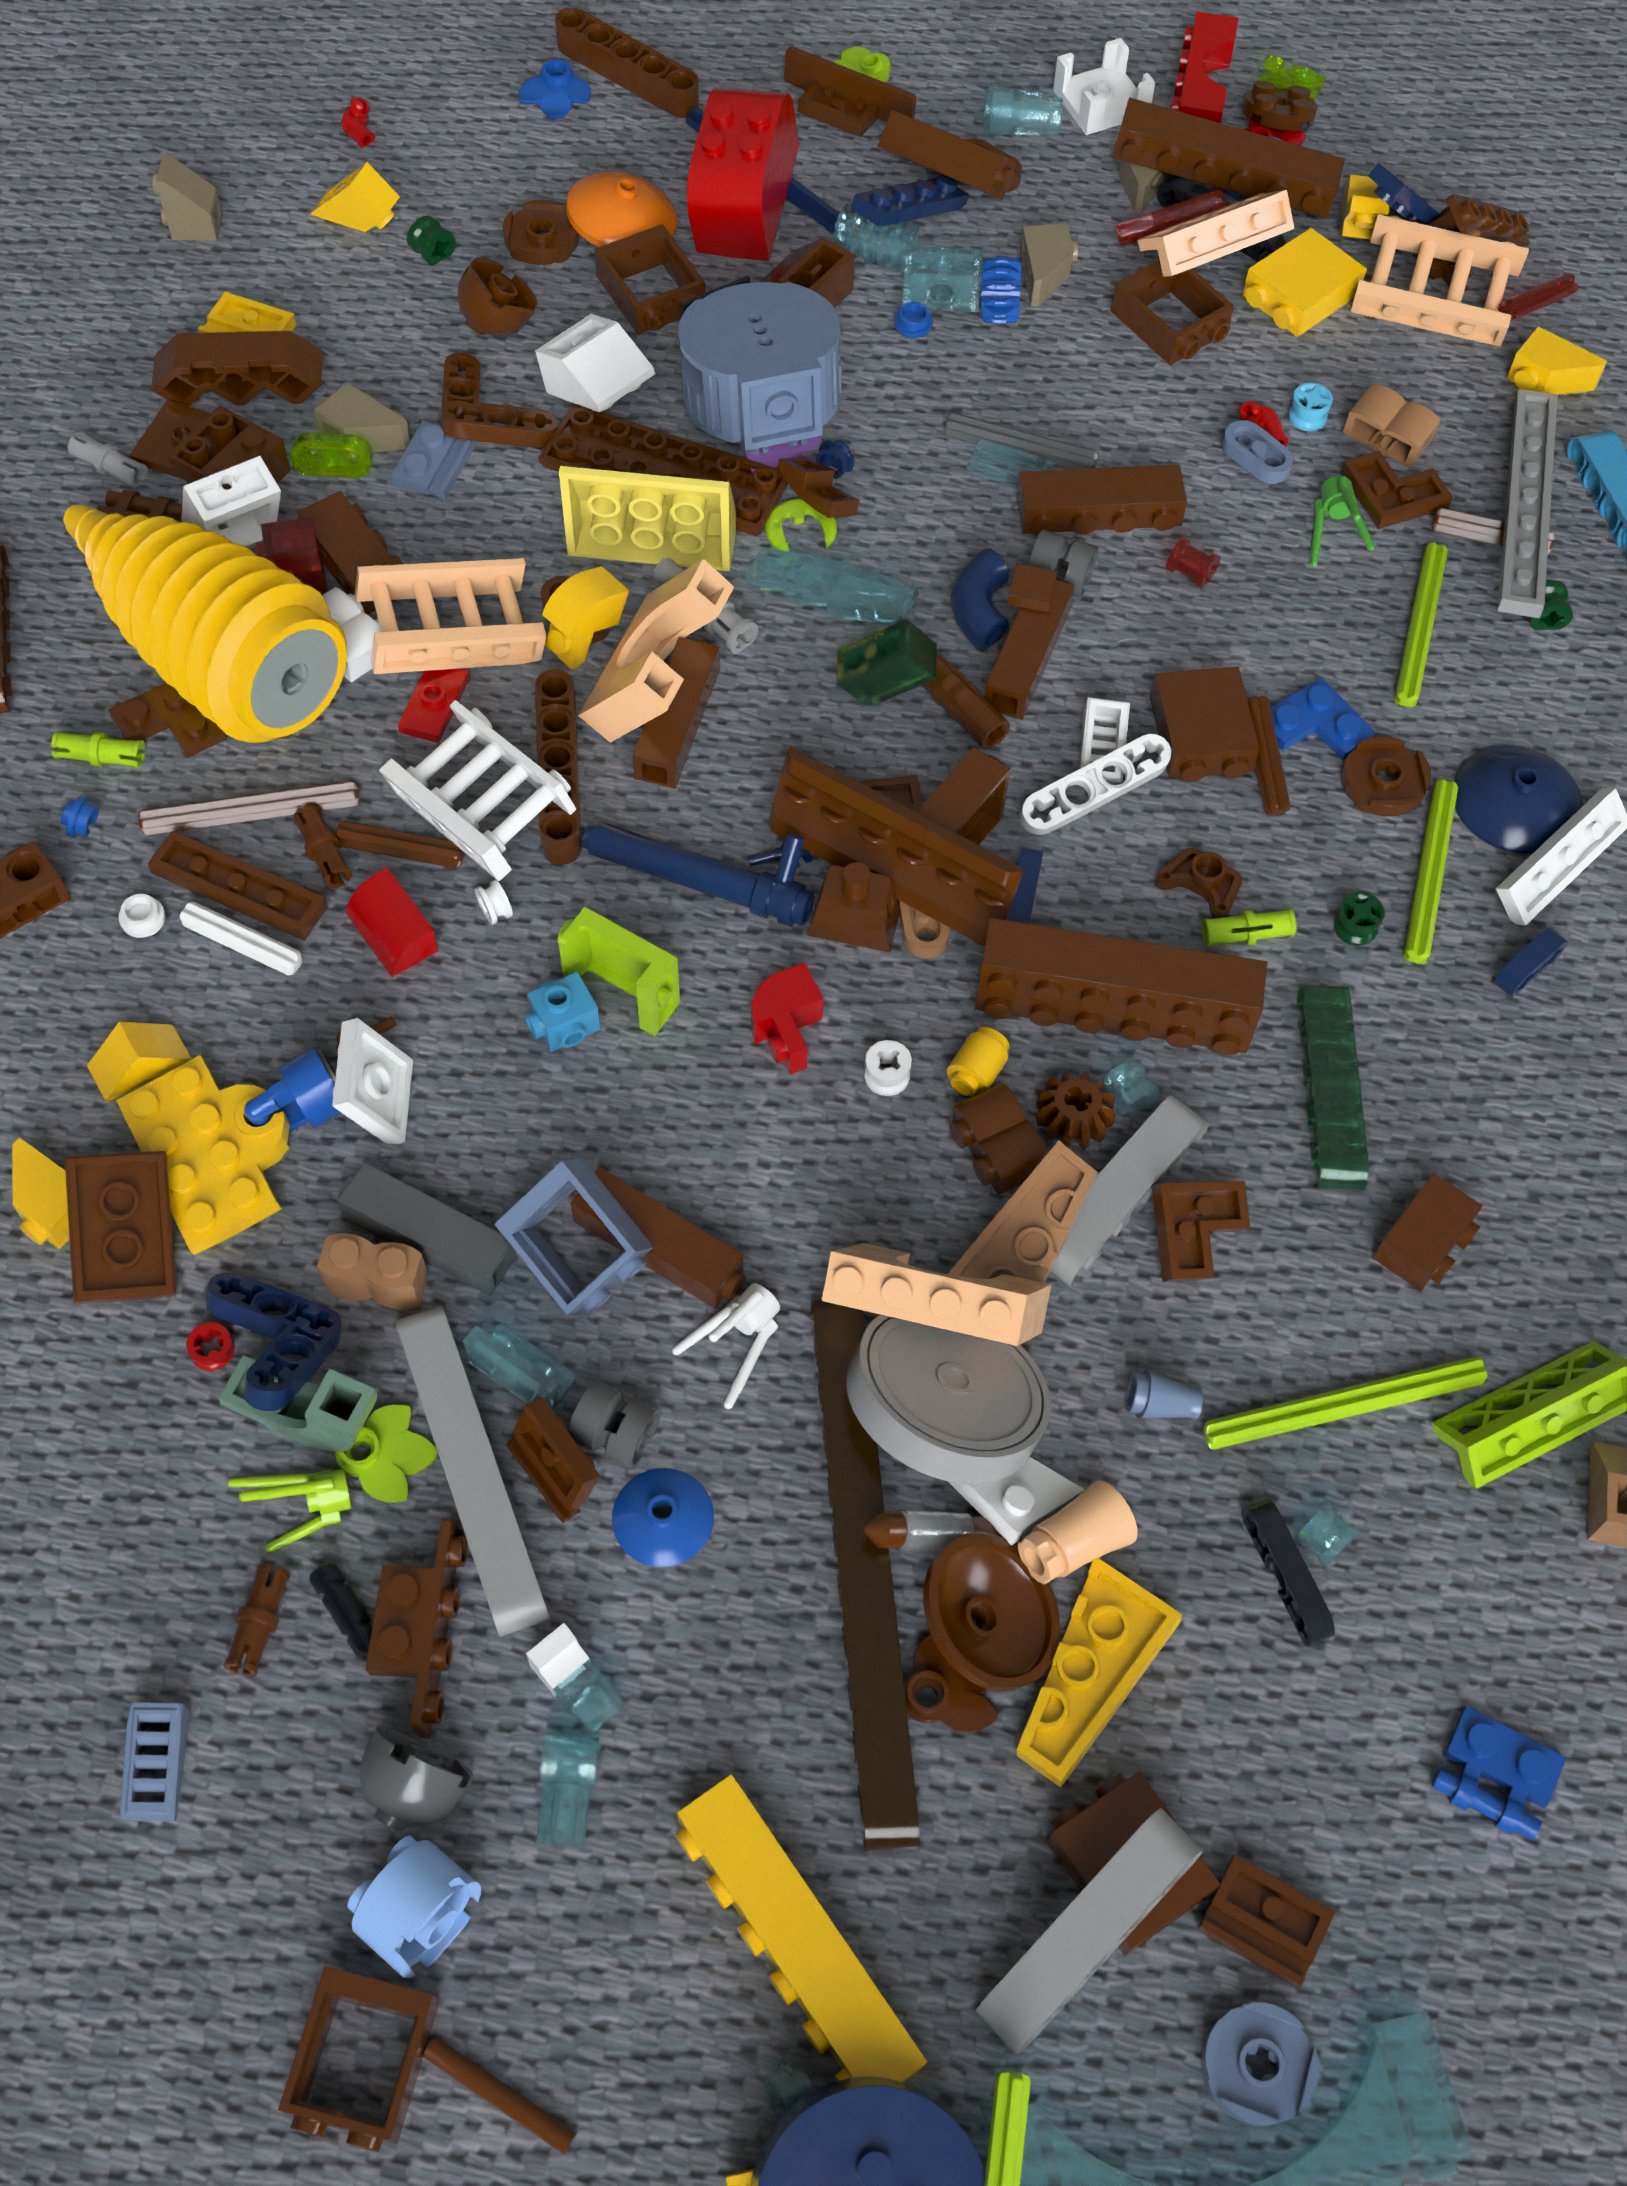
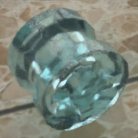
M1139 1059L1128 1060L1118 1065L1103 1078L1106 1085L1105 1092L1114 1094L1117 1100L1115 1107L1122 1117H1127L1150 1106L1160 1095V1090L1155 1082L1148 1081L1144 1076L1146 1069Z
M1329 1502L1303 1527L1295 1539L1302 1546H1310L1318 1553V1561L1327 1568L1350 1546L1361 1533V1530L1354 1524H1346L1338 1517V1509Z

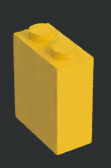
M1309 228L1250 267L1242 295L1250 306L1260 308L1273 318L1279 328L1287 329L1298 337L1353 300L1359 280L1364 281L1367 268L1313 228Z

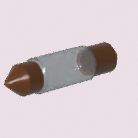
M899 1509L896 1512L880 1511L863 1526V1532L878 1548L896 1549L899 1552L938 1553L951 1541L971 1533H988L1002 1537L986 1518L970 1515L966 1512Z

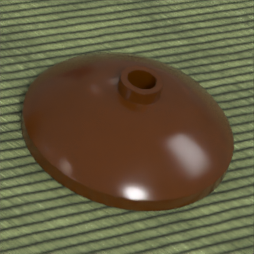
M971 1533L963 1535L945 1545L929 1565L923 1589V1604L927 1625L941 1654L963 1677L986 1689L1011 1691L1036 1681L1052 1664L1060 1639L1059 1611L1049 1582L1042 1584L1034 1579L1020 1558L1018 1546L1015 1544L1010 1545L1007 1539L988 1533ZM972 1618L976 1621L977 1626L973 1623Z

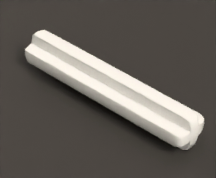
M188 902L180 913L179 918L182 920L184 927L286 975H293L303 962L299 950L196 902Z

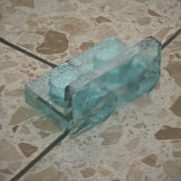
M503 1324L497 1325L490 1335L478 1326H475L463 1340L469 1363L526 1403L543 1397L552 1411H554L577 1381L576 1375Z

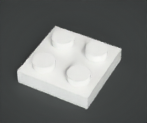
M355 1018L342 1022L332 1106L384 1143H404L413 1059L360 1019Z

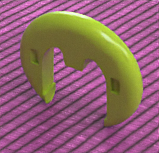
M791 499L780 503L774 508L765 525V534L774 548L790 555L789 546L786 543L782 528L783 521L786 518H791L794 525L804 523L805 515H811L820 525L827 549L836 538L835 517L828 518L817 512L802 499Z

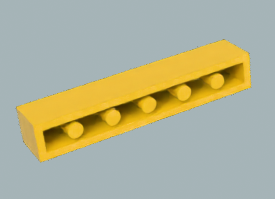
M729 1775L677 1812L678 1823L682 1828L675 1833L679 1844L692 1862L700 1857L703 1859L713 1874L705 1881L721 1907L725 1909L733 1904L744 1923L737 1927L740 1936L755 1957L764 1951L776 1969L775 1972L769 1975V1978L778 1994L787 2005H790L795 2000L798 2002L809 2019L801 2025L806 2036L820 2055L829 2049L842 2070L834 2075L836 2080L840 2081L855 2077H882L906 2083L922 2071L928 2063L733 1775Z

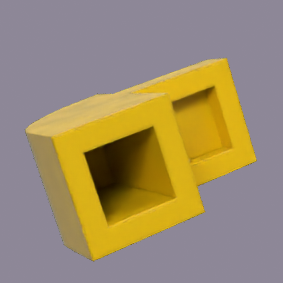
M1350 175L1345 183L1341 207L1340 237L1371 240L1378 214L1388 216L1389 205L1374 193L1379 185L1369 176Z
M602 566L573 575L556 589L543 610L542 615L551 622L545 646L570 669H575L585 662L594 632L619 624L629 590Z

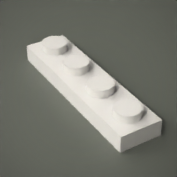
M1602 788L1496 888L1509 919L1516 925H1527L1627 829V813L1616 788Z

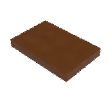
M166 1151L65 1157L73 1305L176 1296Z

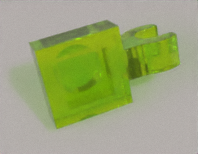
M1269 55L1263 67L1271 70L1273 73L1264 71L1259 80L1271 82L1275 87L1289 90L1290 86L1305 87L1311 91L1309 98L1315 102L1325 85L1327 77L1315 73L1309 68H1302L1295 64L1291 70H1288L1280 57Z

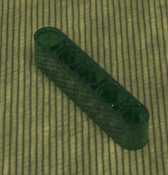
M1300 985L1296 1004L1301 1006L1303 1019L1298 1021L1300 1045H1305L1306 1061L1302 1060L1304 1085L1309 1086L1310 1101H1306L1308 1126H1313L1314 1142H1310L1312 1168H1317L1318 1184H1314V1188L1316 1190L1364 1191L1368 1183L1369 1161L1350 990L1348 986Z

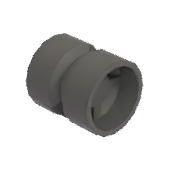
M1042 529L1036 539L1028 566L1057 571L1056 579L1074 585L1073 596L1082 598L1086 590L1082 586L1083 584H1088L1097 560L1098 546L1079 540L1068 544L1065 536ZM1064 561L1069 562L1067 570L1062 569Z
M594 1380L585 1390L576 1406L568 1427V1433L577 1444L592 1451L604 1447L607 1458L625 1467L634 1469L644 1455L641 1452L647 1442L650 1443L656 1433L661 1417V1409L637 1398H632L626 1402L623 1399L622 1391L599 1380ZM621 1417L623 1418V1421L621 1422L620 1427L617 1433L615 1434L613 1432Z

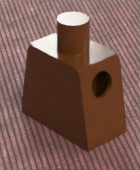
M860 862L850 863L846 867L829 866L816 900L807 936L891 952L899 920V909L893 880L886 875L871 873L868 866Z

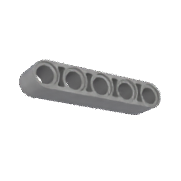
M1169 1095L1097 1175L1051 1273L1069 1287H1073L1076 1284L1073 1281L1075 1276L1082 1268L1089 1269L1105 1250L1102 1246L1111 1235L1116 1237L1133 1218L1131 1213L1140 1202L1145 1204L1152 1196L1151 1186L1159 1184L1161 1177L1168 1170L1171 1172L1175 1170L1188 1155L1187 1149L1196 1138L1199 1141L1202 1139L1210 1122L1172 1095Z
M1162 1808L1158 1809L1139 1827L977 2007L976 2012L1012 2052L1018 2055L1040 2034L1200 1857L1203 1849Z

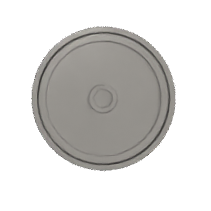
M880 1314L865 1330L847 1370L846 1386L850 1404L858 1421L871 1438L886 1452L906 1466L943 1481L960 1484H985L1011 1476L1027 1462L1050 1420L1051 1398L1046 1380L1036 1362L1021 1345L1015 1346Z

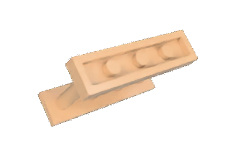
M1378 214L1370 243L1381 245L1371 282L1359 280L1351 312L1501 347L1512 316L1499 311L1509 275L1519 277L1529 248L1517 246L1512 242H1499L1410 222L1398 216L1388 217ZM1396 249L1418 254L1408 291L1386 286ZM1433 258L1456 263L1446 299L1424 295ZM1471 266L1494 271L1484 308L1461 303Z
M524 558L357 567L356 602L374 601L381 632H374L371 655L374 674L520 665L541 660L547 636L543 622L524 623L515 592L521 591L526 566ZM498 594L507 625L483 626L474 595ZM457 596L465 627L441 628L433 598ZM416 599L424 629L399 631L391 600Z

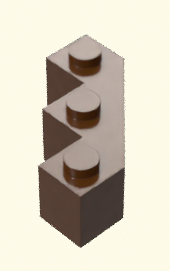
M291 331L177 333L154 356L151 390L169 401L190 406L207 389L235 405H246L265 387L292 404H301L321 386L323 351Z

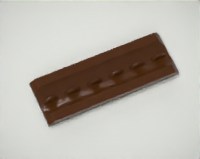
M572 403L557 427L556 432L552 435L539 456V462L545 468L559 472L560 466L730 482L736 511V530L753 536H758L762 533L775 505L788 485L777 468L603 412L593 411L575 403ZM751 468L756 469L753 475L751 474Z
M792 746L787 750L779 787L768 819V825L772 832L785 839L787 833L803 836V849L833 865L846 867L850 863L860 862L868 866L871 873L890 877L893 880L896 899L977 943L985 945L989 919H1007L1025 869Z

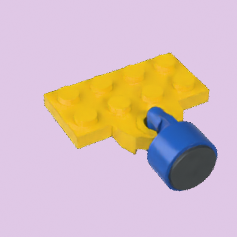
M314 1047L279 1066L284 1079L271 1086L268 1090L256 1085L238 1084L220 1090L208 1064L199 1055L116 1100L141 1152L166 1151L170 1211L189 1250L194 1255L235 1236L282 1210L263 1171L278 1163L290 1149L287 1142L291 1131L308 1122L313 1128H316L342 1114L332 1106L336 1072L322 1049L317 1051Z

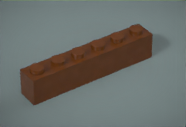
M1130 97L1112 158L1249 197L1261 193L1287 190L1291 209L1327 218L1338 192L1345 161L1341 157Z

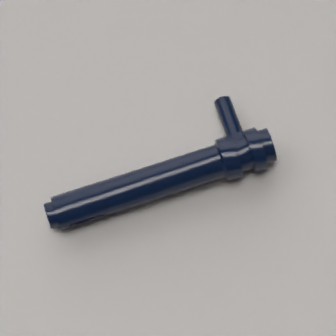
M599 821L597 824L589 823L583 834L582 847L588 849V853L592 856L750 908L751 914L763 918H768L769 915L777 917L778 923L790 927L794 923L804 926L814 904L815 893L806 890L805 884L793 881L804 837L798 834L787 833L776 875L766 871L758 874Z

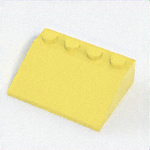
M560 466L559 478L568 556L658 564L662 559L669 558L673 559L680 567H691L704 559L715 570L730 571L736 536V511L730 482Z

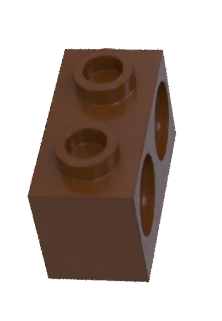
M35 841L10 851L5 857L0 859V938L70 900L61 877Z

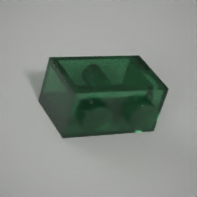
M908 619L899 621L838 648L837 685L863 705L874 706L936 680L937 644Z

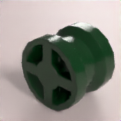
M429 215L417 219L411 225L407 235V243L410 248L416 253L421 254L422 258L432 266L451 256L456 245L453 234L449 230L441 228L440 223Z
M1558 580L1546 581L1545 604L1540 618L1530 617L1531 627L1534 630H1560L1571 622L1573 612L1571 605L1567 602L1569 599L1568 589L1563 582Z
M1366 892L1350 893L1343 899L1334 920L1336 935L1343 942L1354 946L1367 945L1372 942L1385 917V909L1382 902ZM1364 921L1363 925H1357V923Z

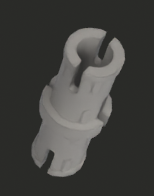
M81 431L76 432L75 437L82 440V442L73 437L69 440V454L91 464L97 469L96 472L103 476L109 474L134 489L140 484L134 480V476L141 480L148 476L146 465L123 455L119 447L113 444H103Z

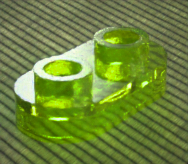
M304 433L296 438L290 453V459L296 470L306 476L361 478L370 470L373 461V450L365 439L357 435ZM309 449H316L319 453L311 452ZM349 451H354L358 455L351 454Z

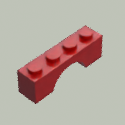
M1196 12L1194 27H1186L1172 110L1221 123L1227 88L1214 82L1207 74L1215 70L1230 68L1238 17Z

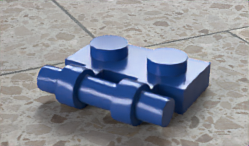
M1465 1706L1462 1709L1443 1755L1463 1766L1461 1773L1458 1777L1443 1768H1439L1431 1787L1449 1796V1803L1460 1809L1466 1810L1470 1807L1495 1820L1494 1827L1509 1835L1515 1831L1530 1840H1534L1541 1828L1542 1821L1523 1811L1525 1800L1543 1809L1548 1806L1567 1757L1477 1710ZM1480 1776L1508 1790L1504 1801L1478 1787Z

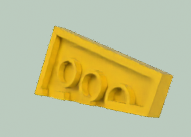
M1101 1559L1093 1560L1088 1571L1086 1583L1071 1613V1620L1052 1660V1667L1046 1682L1039 1692L1016 1749L1017 1757L1061 1788L1178 1627L1182 1614Z

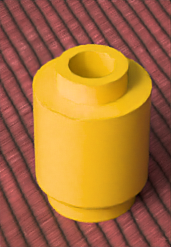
M980 1027L976 1032L970 1033L947 1068V1075L951 1080L952 1087L958 1093L968 1097L989 1090L1008 1060L1007 1051L1010 1048L1008 1040L1000 1032L989 1027Z

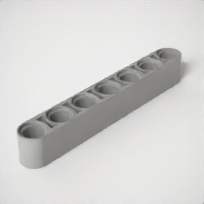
M442 1304L394 1320L499 1637H504L549 1620L541 1590Z

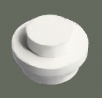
M135 894L123 902L118 918L126 934L136 938H144L157 933L162 928L166 915L162 904L158 900L146 894Z

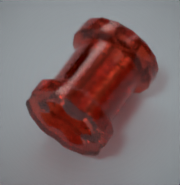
M1183 537L1171 552L1166 569L1172 573L1178 571L1196 581V586L1203 589L1217 571L1221 557L1216 553L1208 555L1193 547L1190 540Z

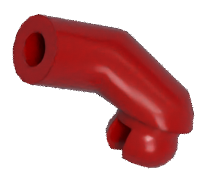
M1246 401L1239 407L1238 415L1240 420H1247L1257 424L1286 447L1288 444L1287 435L1277 413L1273 409L1258 405L1254 401Z

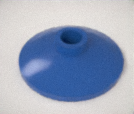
M654 1469L630 1480L617 1496L612 1511L613 1531L622 1549L633 1559L655 1567L678 1565L694 1557L708 1541L714 1524L713 1505L705 1488L689 1474L674 1469ZM659 1505H666L671 1508L672 1513L666 1519H658L653 1515L654 1509Z

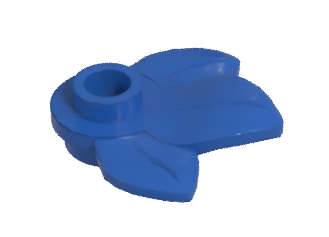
M552 59L543 64L539 76L525 80L519 90L518 97L520 103L540 104L543 113L550 119L556 120L563 118L569 113L573 102H588L591 98V88L586 81L575 77V73L568 62L561 59Z

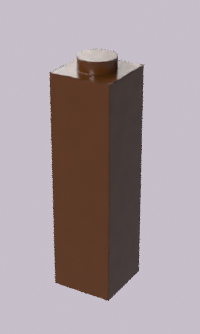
M894 110L890 113L878 144L879 148L940 175L948 176L959 183L1000 200L1003 199L1005 192L1010 189L1014 181V170L1017 163L1007 157Z
M1056 579L1049 612L1020 607L985 688L984 698L999 713L1020 720L1024 719L1070 612L1074 585Z
M678 637L668 666L684 680L668 710L645 723L633 753L634 779L674 789L677 787L720 672L719 646L702 640H691Z
M598 1167L594 1172L595 1175L654 1246L642 1258L646 1263V1267L714 1309L719 1307L724 1298L732 1301L738 1295L746 1280V1276L743 1274L742 1253ZM578 1193L571 1202L573 1221L623 1252L625 1249L580 1193Z

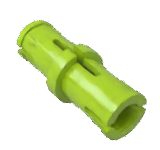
M55 731L51 742V747L59 748V750L53 749L51 751L55 759L89 761L95 767H102V764L106 763L132 766L140 769L146 753L139 752V749L144 750L146 748L143 740L134 741L109 738L103 732H94L91 736Z
M1290 908L1263 913H1254L1252 909L1242 910L1240 915L1213 919L1203 918L1201 921V931L1207 947L1244 941L1246 946L1255 945L1257 940L1285 936L1294 937L1296 934V918L1293 910ZM1257 927V928H1249V929L1232 930V929H1235V928Z

